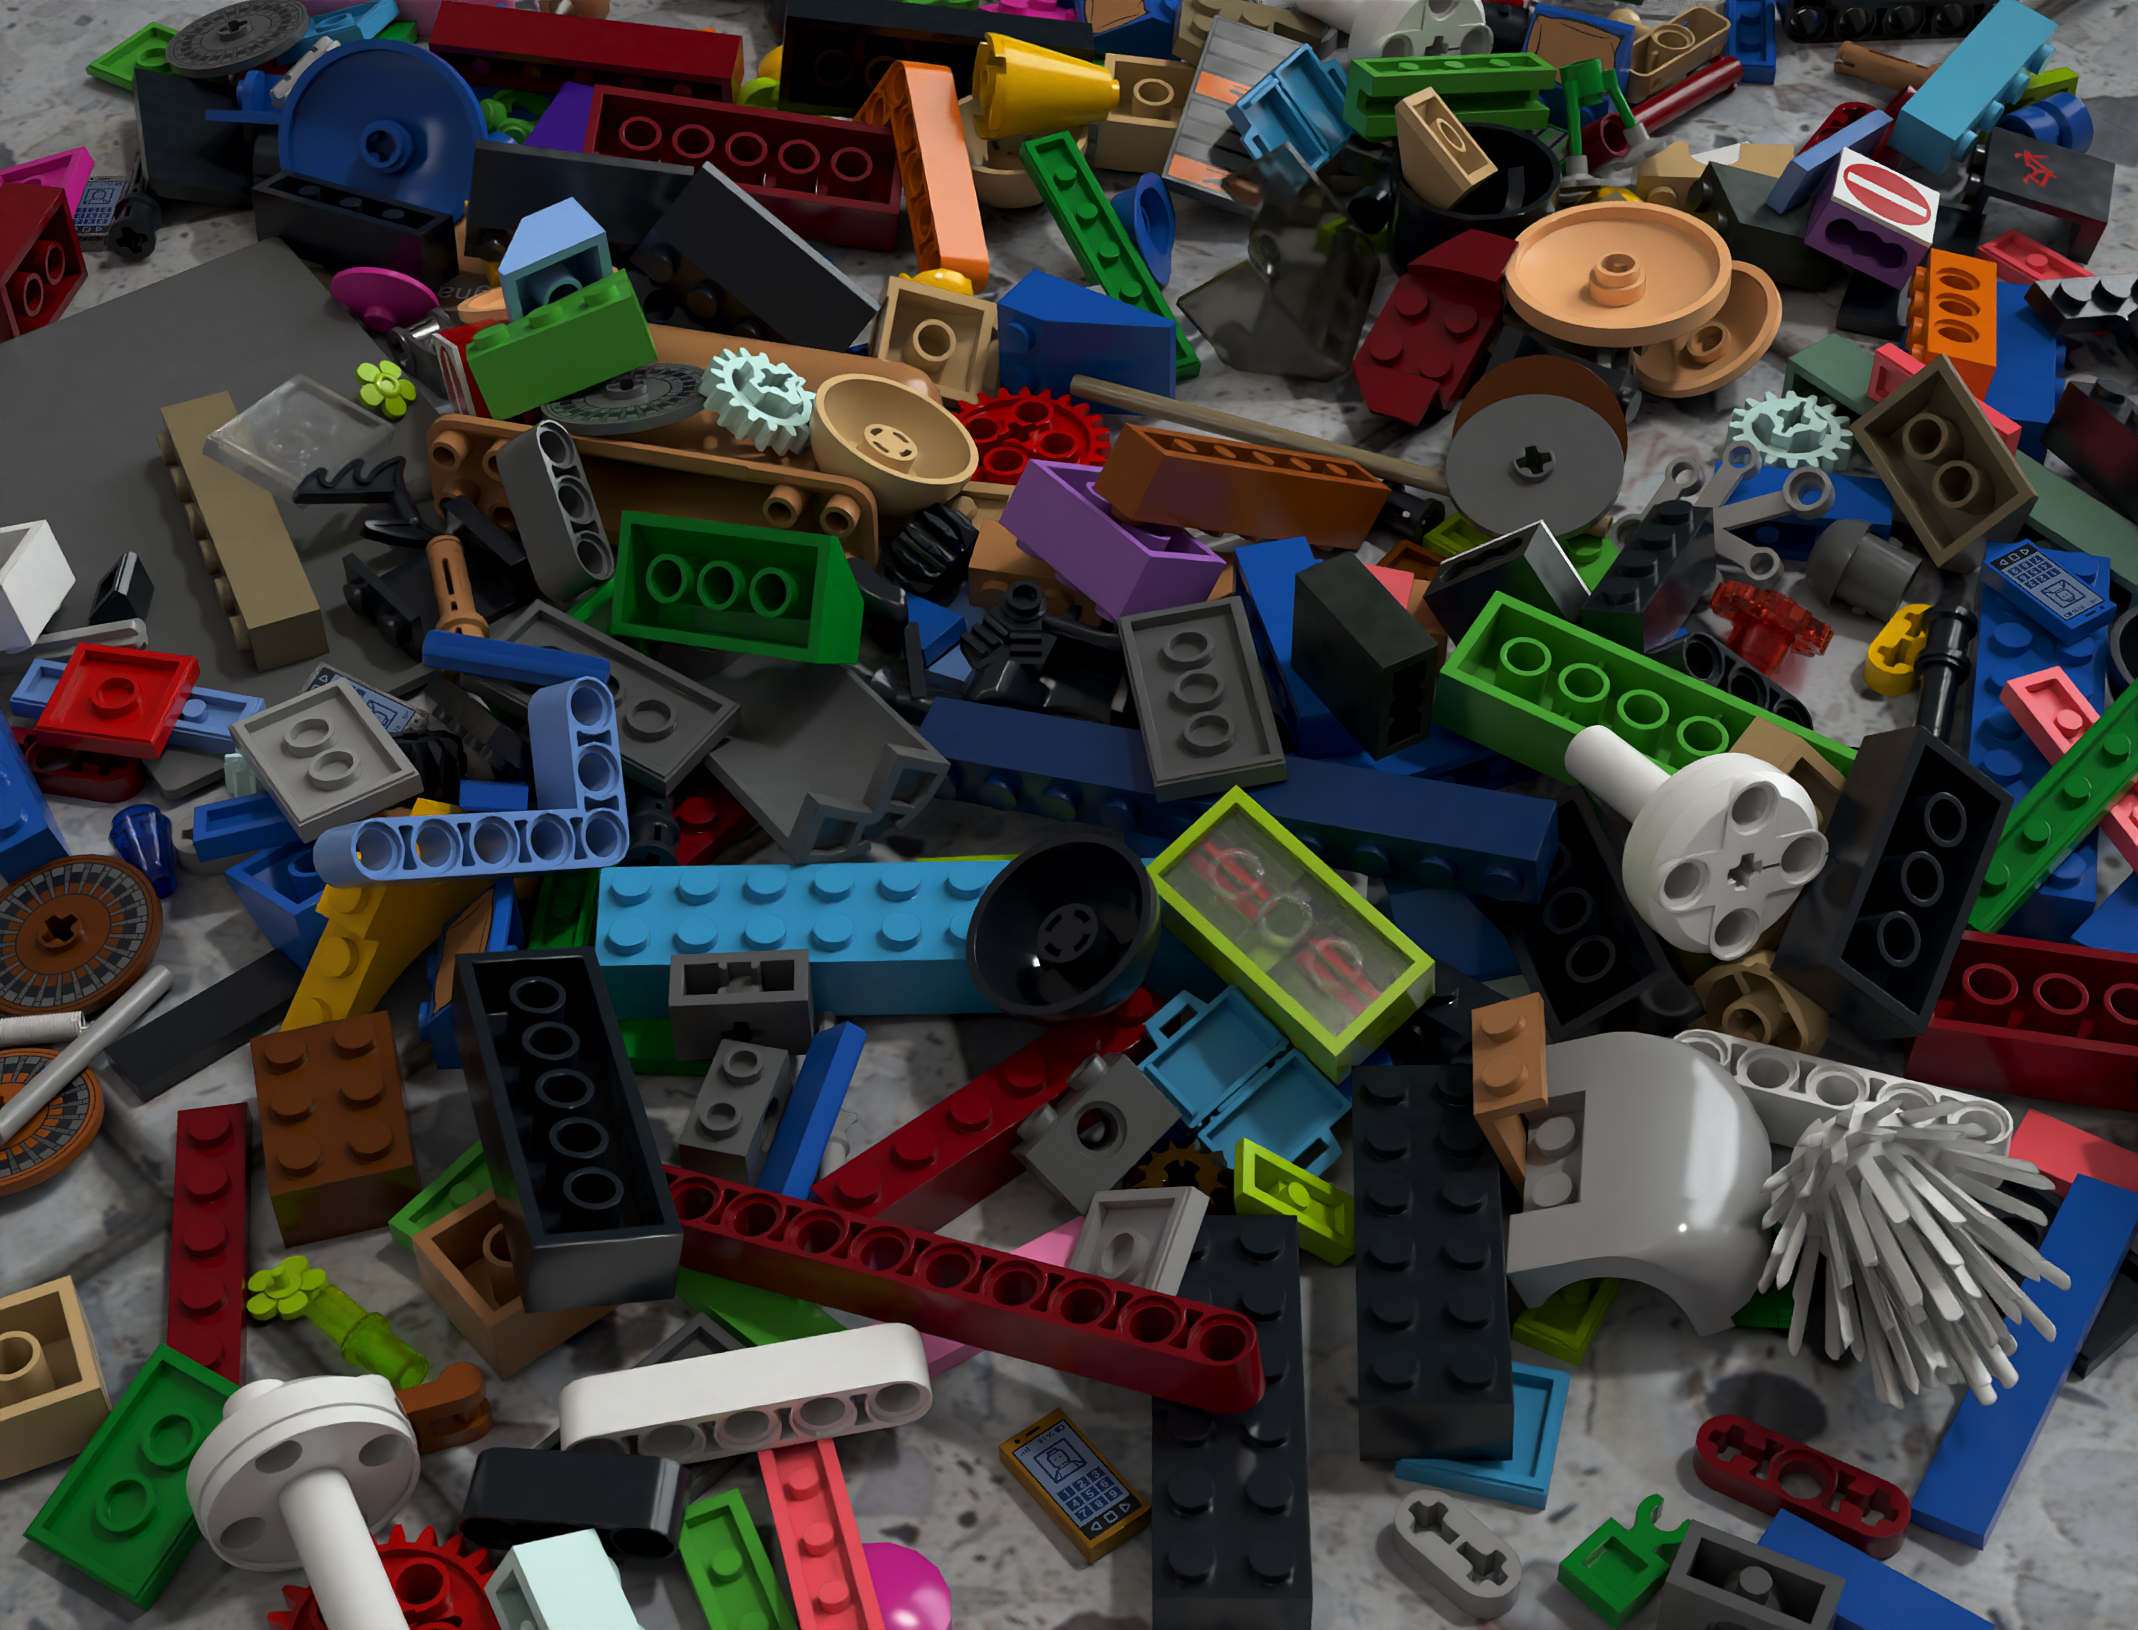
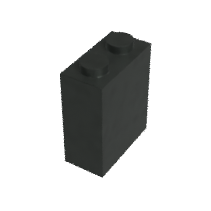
M1709 161L1700 179L1696 180L1689 189L1685 203L1689 214L1708 224L1722 237L1729 248L1731 260L1755 265L1767 273L1773 281L1825 293L1843 262L1804 243L1815 194L1780 214L1766 204L1768 201L1767 197L1779 178Z
M1351 551L1324 562L1316 563L1307 569L1295 573L1291 668L1375 762L1430 738L1439 644Z

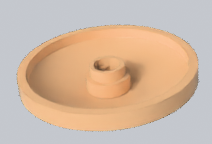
M1606 201L1570 207L1550 214L1530 225L1515 239L1520 245L1505 270L1507 298L1516 313L1531 326L1548 335L1568 342L1613 348L1660 343L1685 335L1705 324L1717 314L1727 300L1731 286L1732 261L1729 248L1722 237L1708 224L1690 214L1652 203Z

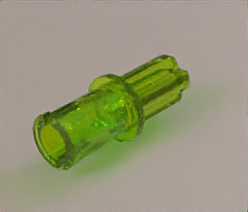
M329 1284L324 1288L316 1287L308 1295L310 1301L304 1308L305 1317L340 1346L341 1357L350 1365L361 1364L372 1374L385 1377L390 1380L393 1390L420 1385L424 1381L429 1370V1361L390 1331L389 1319L380 1312L369 1313L335 1284Z

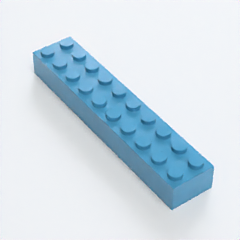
M1156 858L1140 859L1145 867H1147ZM1013 860L601 867L595 952L617 1020L670 1019L668 1002L671 955L791 949L809 950L814 1016L819 1015L823 1011L833 1012L835 1016L1005 1013L987 1000L975 986L966 960V939L973 912L981 896L993 879ZM1162 924L1159 950L1152 969L1144 982L1168 1003L1182 990H1186L1206 1004H1209L1229 985Z

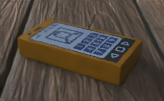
M1060 1407L999 1445V1459L1001 1463L1090 1563H1093L1152 1523L1151 1507Z

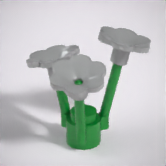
M1601 58L1585 59L1559 67L1567 104L1570 156L1565 157L1566 176H1563L1561 179L1559 202H1576L1588 192L1612 187L1611 179L1601 178L1599 174H1588L1587 157L1582 155L1579 108L1603 102V91H1608L1626 127L1622 132L1630 146L1627 154L1613 165L1616 172L1624 168L1633 167L1646 158L1660 153L1677 140L1675 134L1659 138L1649 137L1643 123L1636 122L1618 86L1615 68L1603 70Z

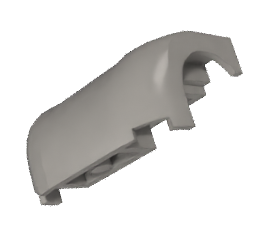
M1611 1032L1546 1045L1548 1107L1524 1113L1529 1121L1523 1213L1510 1215L1506 1275L1528 1309L1541 1307L1554 1292L1570 1283L1597 1277L1625 1278L1655 1286L1669 1295L1687 1314L1699 1337L1716 1334L1734 1327L1735 1324L1731 1317L1752 1298L1771 1255V1226L1764 1231L1762 1230L1763 1217L1771 1207V1192L1760 1194V1191L1766 1180L1772 1176V1152L1768 1132L1753 1104L1732 1074L1718 1061L1686 1043L1670 1038L1638 1032Z

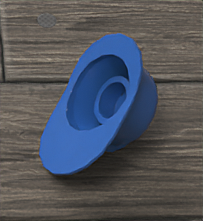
M1148 172L1141 176L1135 187L1115 195L1111 199L1110 204L1156 283L1164 286L1169 283L1171 275V253L1176 233L1175 211L1166 184L1159 175Z

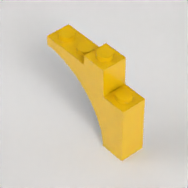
M417 798L410 816L489 812L462 810V807ZM474 841V847H475V850H476V853H477V848H476V844H475V841ZM416 843L417 854L420 858V850ZM356 852L358 860L361 862V852ZM541 876L514 878L518 900L531 899ZM497 879L349 889L335 888L326 884L315 911L329 920L279 1032L371 1013L398 976L421 952L441 936L443 924Z

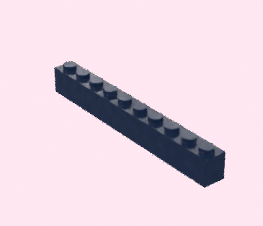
M936 696L918 731L927 742L951 763L945 779L933 796L940 800L962 801L989 806L1000 811L1012 810L1050 817L1061 822L1073 821L1111 828L1123 833L1134 832L1175 841L1228 792L1223 791L1157 803L1140 730ZM1284 755L1288 780L1241 788L1328 867L1361 873L1372 878L1384 877L1423 884L1433 889H1450L1489 896L1500 901H1517L1539 905L1560 846L1557 801L1288 755Z

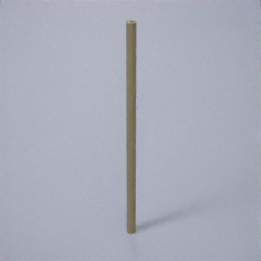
M1078 373L1074 375L1071 381L1070 394L1076 397L1250 444L1353 460L1376 478L1450 497L1446 485L1445 471ZM1605 515L1596 525L1583 533L1607 539L1611 532L1613 516Z

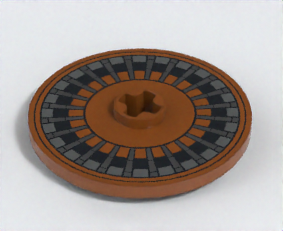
M19 1048L0 1051V1109L61 1052L41 1048ZM86 1066L0 1147V1197L23 1191L56 1175L75 1161L93 1141L103 1120L104 1098L99 1082L89 1067Z

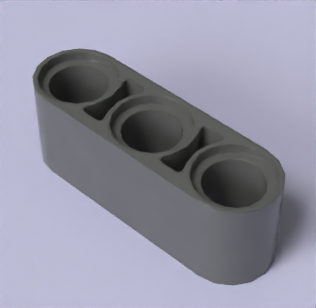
M549 419L541 421L502 445L497 451L496 462L535 580L546 597L557 603H565L610 578L614 572L615 564L571 435L556 421Z

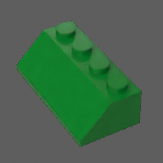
M622 510L610 634L817 664L858 665L864 600L837 536Z

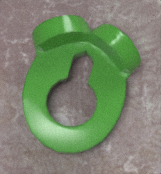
M503 89L496 93L492 99L486 98L479 103L488 134L491 132L504 133L514 139L519 145H523L551 104L541 93ZM519 106L531 111L536 116L537 121L532 122L507 117L512 113L511 107Z

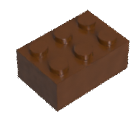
M388 1010L250 1038L269 1195L285 1248L389 1226L388 1221L422 1191L401 1062Z

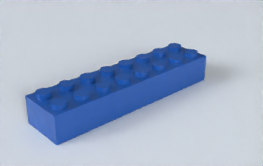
M1987 540L1982 561L2017 543L2009 544ZM2040 548L2109 599L2111 558L2094 556L2084 552H2066ZM1978 578L1973 605V614L1977 617L1978 629L1976 636L1970 640L1969 659L1971 671L1966 686L1961 756L2015 797L2011 808L2012 811L2047 774L2052 765L2000 701L1999 696L2006 681L2060 666L2101 717L2104 713L2105 654L2108 624L2076 642L2066 645ZM2099 825L2084 838L1996 934L2064 944L2069 943L2070 937L2092 915L2096 903Z

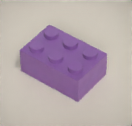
M1029 459L998 523L1017 537L1016 546L1020 550L1034 558L1044 560L1056 570L1054 576L1061 584L1074 591L1084 593L1096 603L1094 610L1098 615L1117 625L1116 618L1207 601L1227 562L1186 530L1182 533L1174 532L1159 524L1148 522L1143 527H1135L1115 517L1110 511L1112 504L1093 489L1103 467Z

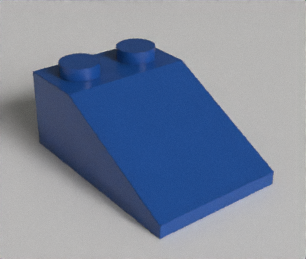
M1033 269L997 302L1000 387H1005L1011 396L1018 395L1022 386H1028L1032 396H1038L1045 388H1051V399L1057 400L1063 395L1070 394L1071 381L1074 375L1078 373L1176 400L1175 321L1037 269ZM1072 395V407L1088 403L1089 413L1147 416Z

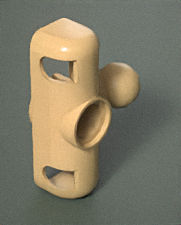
M1694 6L1668 22L1651 28L1642 25L1640 17L1630 9L1621 8L1612 11L1606 19L1635 26L1626 102L1630 104L1638 103L1650 94H1654L1659 90H1666L1685 79L1687 73L1702 65L1710 57L1719 54L1727 42L1731 25L1730 21L1705 6ZM1686 21H1687V28L1684 27V26H1681V25H1682L1684 22H1686Z

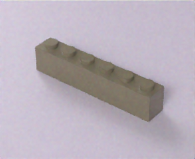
M228 390L160 408L165 431L156 433L159 450L166 467L177 466L170 469V474L179 502L191 501V503L184 505V510L194 539L205 536L206 540L199 541L198 544L206 571L209 576L220 574V577L213 579L221 609L224 614L232 611L236 614V616L229 617L228 620L239 653L250 650L259 673L330 653L320 607Z

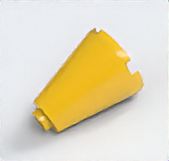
M986 32L984 34L988 43L980 42L978 46L972 82V98L979 99L982 107V115L972 114L976 136L981 140H995L1103 122L1107 119L1109 111H1116L1120 94L1119 82L1112 79L1108 68L1000 33Z

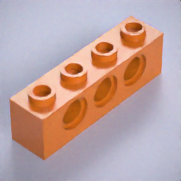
M1931 248L1925 267L1915 266L1910 279L1907 298H1910L1911 301L1906 316V324H1910L1904 349L1909 350V355L1925 365L1941 353L1947 355L1972 395L1984 402L1996 369L1997 263Z

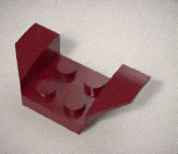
M1470 229L1407 264L1409 273L1401 276L1354 361L1351 363L1370 413L1418 427L1429 405L1453 411L1502 323L1504 298L1500 279L1520 245L1518 241Z

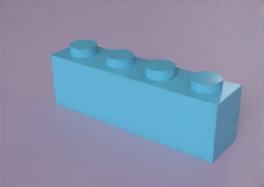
M2000 0L1901 108L1887 146L1938 176H1941L1954 160L1962 163L1977 143L1979 138L1977 134L1981 130L1988 134L2000 119L2005 109L2004 104L2009 102L2014 105L2022 96L2030 82L2031 77L2029 76L2032 73L2040 76L2047 68L2056 52V48L2050 46L2059 25L2016 0Z

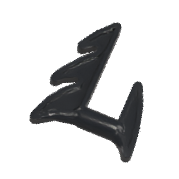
M396 456L381 462L372 469L367 478L360 476L365 461L361 458H356L345 465L331 482L325 481L328 470L324 467H319L303 479L291 497L292 502L295 504L389 503L396 517L395 520H368L359 532L362 538L388 545L425 549L433 538L445 535L432 529L423 521L416 504L406 489L403 477L406 458L403 456Z

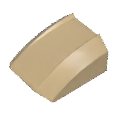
M890 275L879 294L878 302L882 307L872 318L866 357L903 362L923 370L940 390L944 407L958 408V401L960 400L976 405L978 404L977 393L983 392L991 399L998 398L1000 367L997 303Z

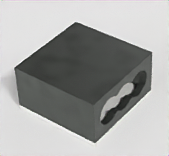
M1541 519L1442 561L1426 589L1423 599L1457 647L1496 590L1582 628L1580 609L1591 595V592Z

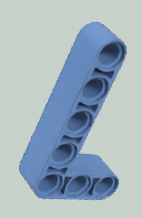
M585 676L541 688L532 695L528 704V724L538 810L382 817L338 826L323 832L314 845L313 862L316 872L328 885L335 888L349 889L491 880L500 877L522 878L569 875L618 864L625 857L629 848V827L615 704L611 692L599 679ZM474 841H475V844H476L477 853H476V850H475V847H474ZM416 843L420 850V858L417 854ZM356 844L361 852V862L357 857Z

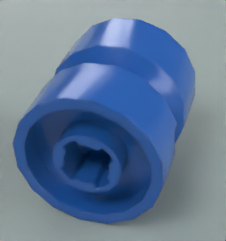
M2062 92L2040 100L2031 106H2026L2001 117L1995 125L2002 129L2083 154L2091 146L2094 134L2092 118L2087 107L2076 96Z

